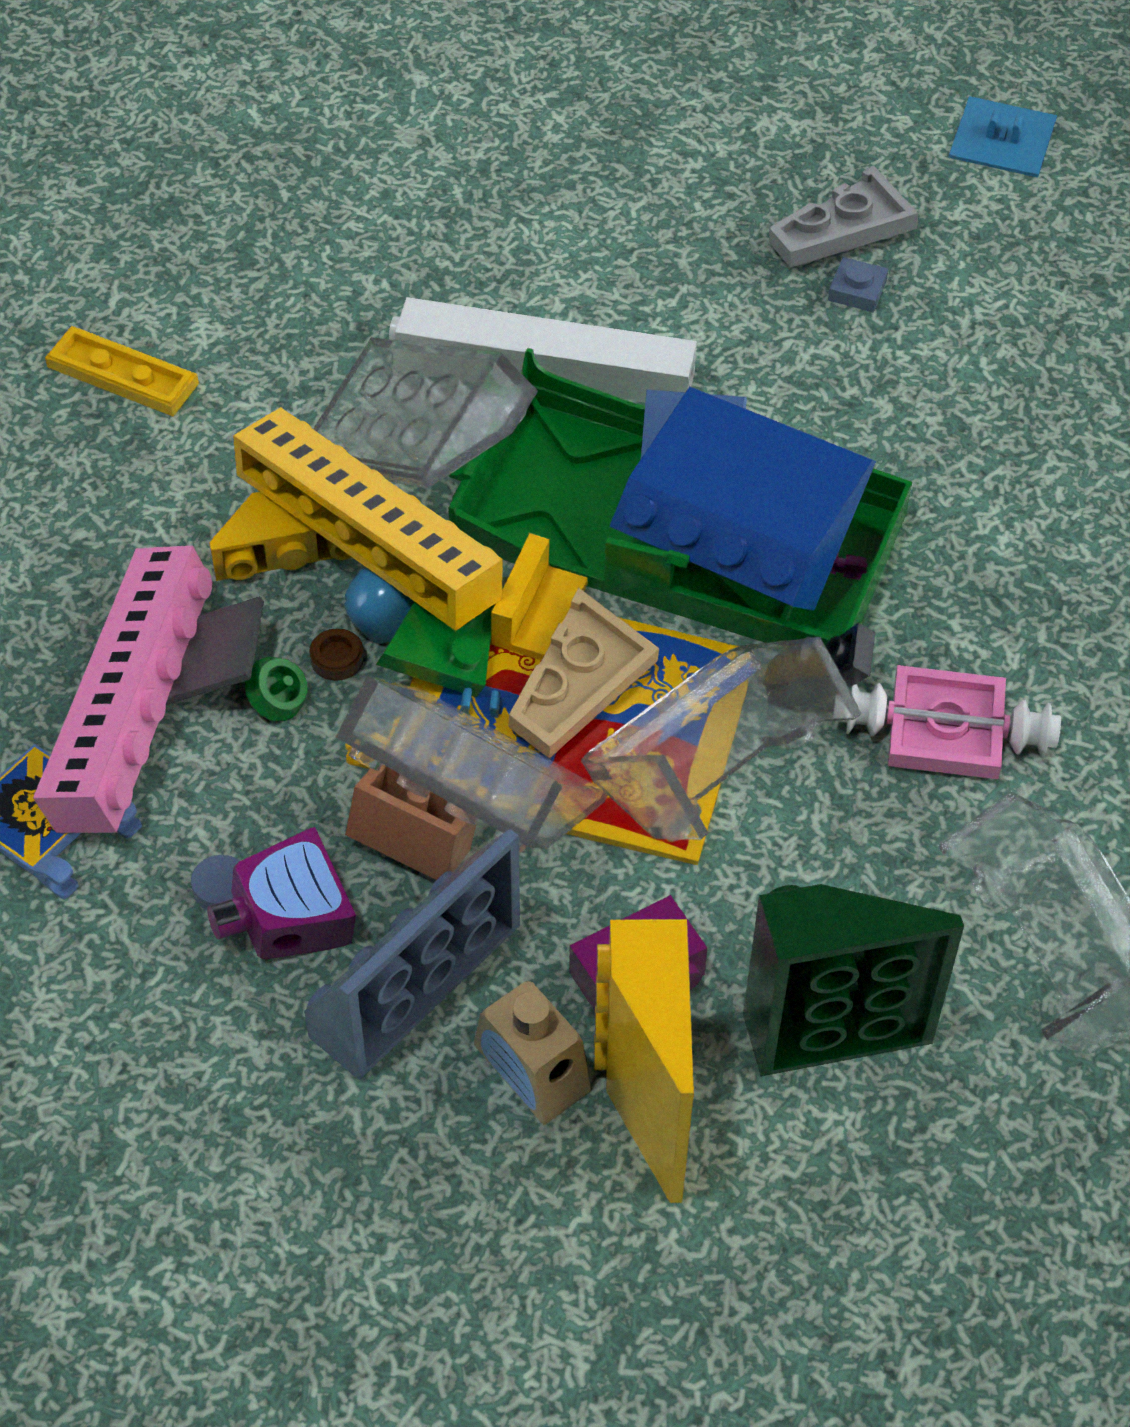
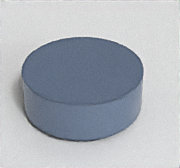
M215 855L204 859L196 866L191 876V886L194 898L202 908L207 910V907L233 899L231 893L233 867L240 860L229 855Z

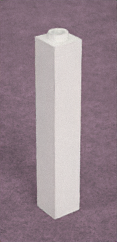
M406 297L401 316H393L389 330V344L396 346L398 365L484 378L489 367H491L499 378L512 381L515 378L520 379L525 351L527 348H531L538 363L545 370L557 376L624 400L643 403L646 402L647 390L686 392L689 386L692 387L695 374L697 341Z

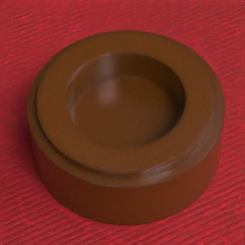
M337 628L326 630L317 635L310 645L311 666L324 679L332 681L348 679L358 673L363 665L364 652L362 642L356 634L349 630Z

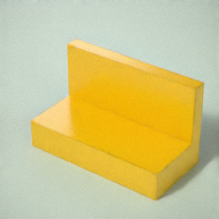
M529 533L502 589V599L495 604L491 612V644L542 660L551 644L553 633L558 624H562L571 607V601L578 588L585 591L588 578L548 566L550 539Z

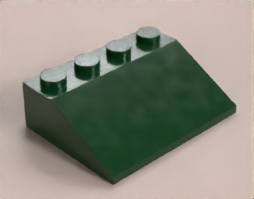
M823 884L806 887L785 885L772 890L768 894L759 895L743 1016L760 1076L933 1044L964 929L961 915Z

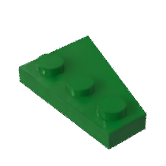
M414 602L376 665L463 693L465 688H471V696L477 697L484 689L486 683L491 641V612L495 604L455 631Z

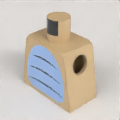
M523 982L480 1014L474 1046L543 1125L591 1092L584 1045L580 1035L533 982ZM551 1071L559 1072L560 1075L558 1077L549 1079Z

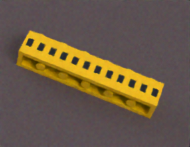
M280 407L233 435L236 473L238 477L455 631L502 599L503 559L491 548L483 546L461 531L453 522L445 520L427 508L415 496L407 494L389 482L377 470L370 469L351 456L342 446L335 445L313 430L305 421H300Z

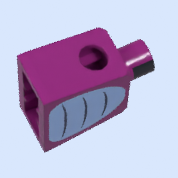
M316 827L302 831L239 861L233 867L231 888L233 899L207 907L210 926L218 940L247 931L257 956L265 960L325 951L349 945L352 943L356 920L355 911Z

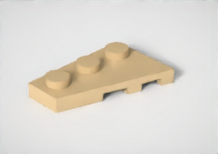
M578 588L562 624H558L551 637V644L539 665L535 666L509 714L508 727L547 758H551L658 661L659 648Z

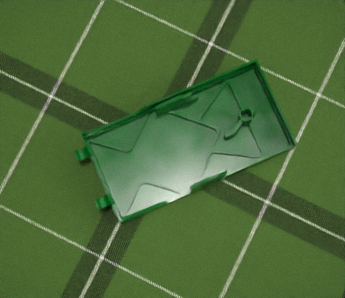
M527 348L525 351L520 379L515 378L512 381L503 380L494 373L491 367H489L482 379L481 386L484 392L489 397L505 403L475 457L461 459L451 452L449 446L445 445L436 461L437 467L444 475L461 481L448 507L449 521L453 522L461 531L483 546L491 548L503 560L515 564L529 533L550 539L548 566L587 577V587L789 650L807 636L825 646L831 638L840 636L857 623H862L906 517L912 481L873 468L838 552L839 558H846V554L866 558L868 564L867 572L862 574L860 580L843 577L844 573H830L815 610L811 611L788 605L690 562L689 555L673 550H662L609 527L628 478L641 460L645 406L568 380L545 370L534 357V351L531 348Z

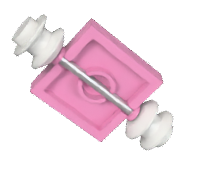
M897 665L893 701H889L888 706H886L887 694L880 683L875 685L871 693L860 692L857 684L851 686V690L840 691L836 722L847 723L846 734L851 732L855 724L867 725L870 736L874 737L883 728L885 717H887L886 724H891L888 766L990 779L999 778L1002 766L1003 738H1007L1008 733L1009 743L1015 754L1019 755L1025 745L1037 746L1040 757L1044 758L1048 747L1057 748L1061 729V716L1052 714L1051 703H1047L1041 713L1030 712L1026 700H1022L1013 709L1010 720V715L1004 714L1006 678Z

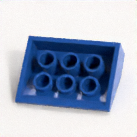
M689 386L629 476L609 527L662 550H673L689 555L690 562L788 605L814 611L876 461Z

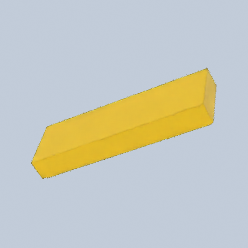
M74 326L68 329L45 357L47 367L170 416H174L199 384L198 375L194 372Z

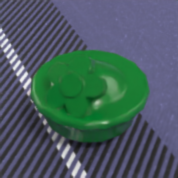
M265 657L257 660L253 664L250 680L245 681V693L250 705L259 715L271 721H286L293 718L302 708L308 692L307 680L303 671L288 659L278 657Z

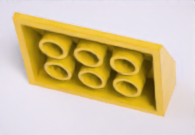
M687 919L610 920L609 944H597L594 1070H606V1092L670 1203H682L694 1098Z

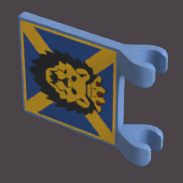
M34 744L0 775V853L34 875L46 888L61 899H66L79 885L71 877L73 874L71 865L64 859L56 856L81 833H56L33 799L51 755ZM132 802L125 809L117 830L120 835L127 839L132 837L142 827L140 820L134 817L137 809Z

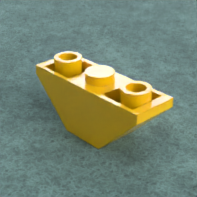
M261 492L252 493L209 542L216 581L230 578L244 580L256 573L282 568L295 570L307 563L333 558L337 560L352 558Z

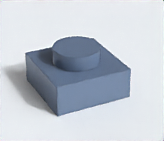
M842 257L829 288L828 301L874 312L886 284L889 269Z

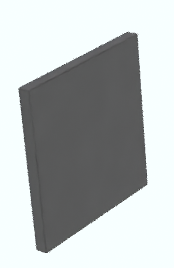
M260 596L198 616L196 633L189 640L182 659L181 673L173 682L166 705L250 680L264 600Z

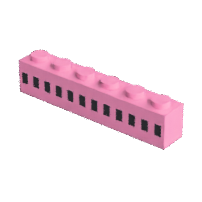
M193 546L135 549L33 797L56 833H117L125 809L131 804L133 788L142 765L148 759L149 747L158 723L165 715L166 702L173 682L181 673L182 659L187 645L196 633L198 616L201 613L205 600L212 591L211 574L204 567Z

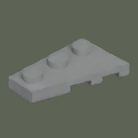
M873 165L863 171L862 180L851 187L843 183L832 190V198L821 205L809 203L769 227V243L788 266L792 268L915 230L918 224V212Z

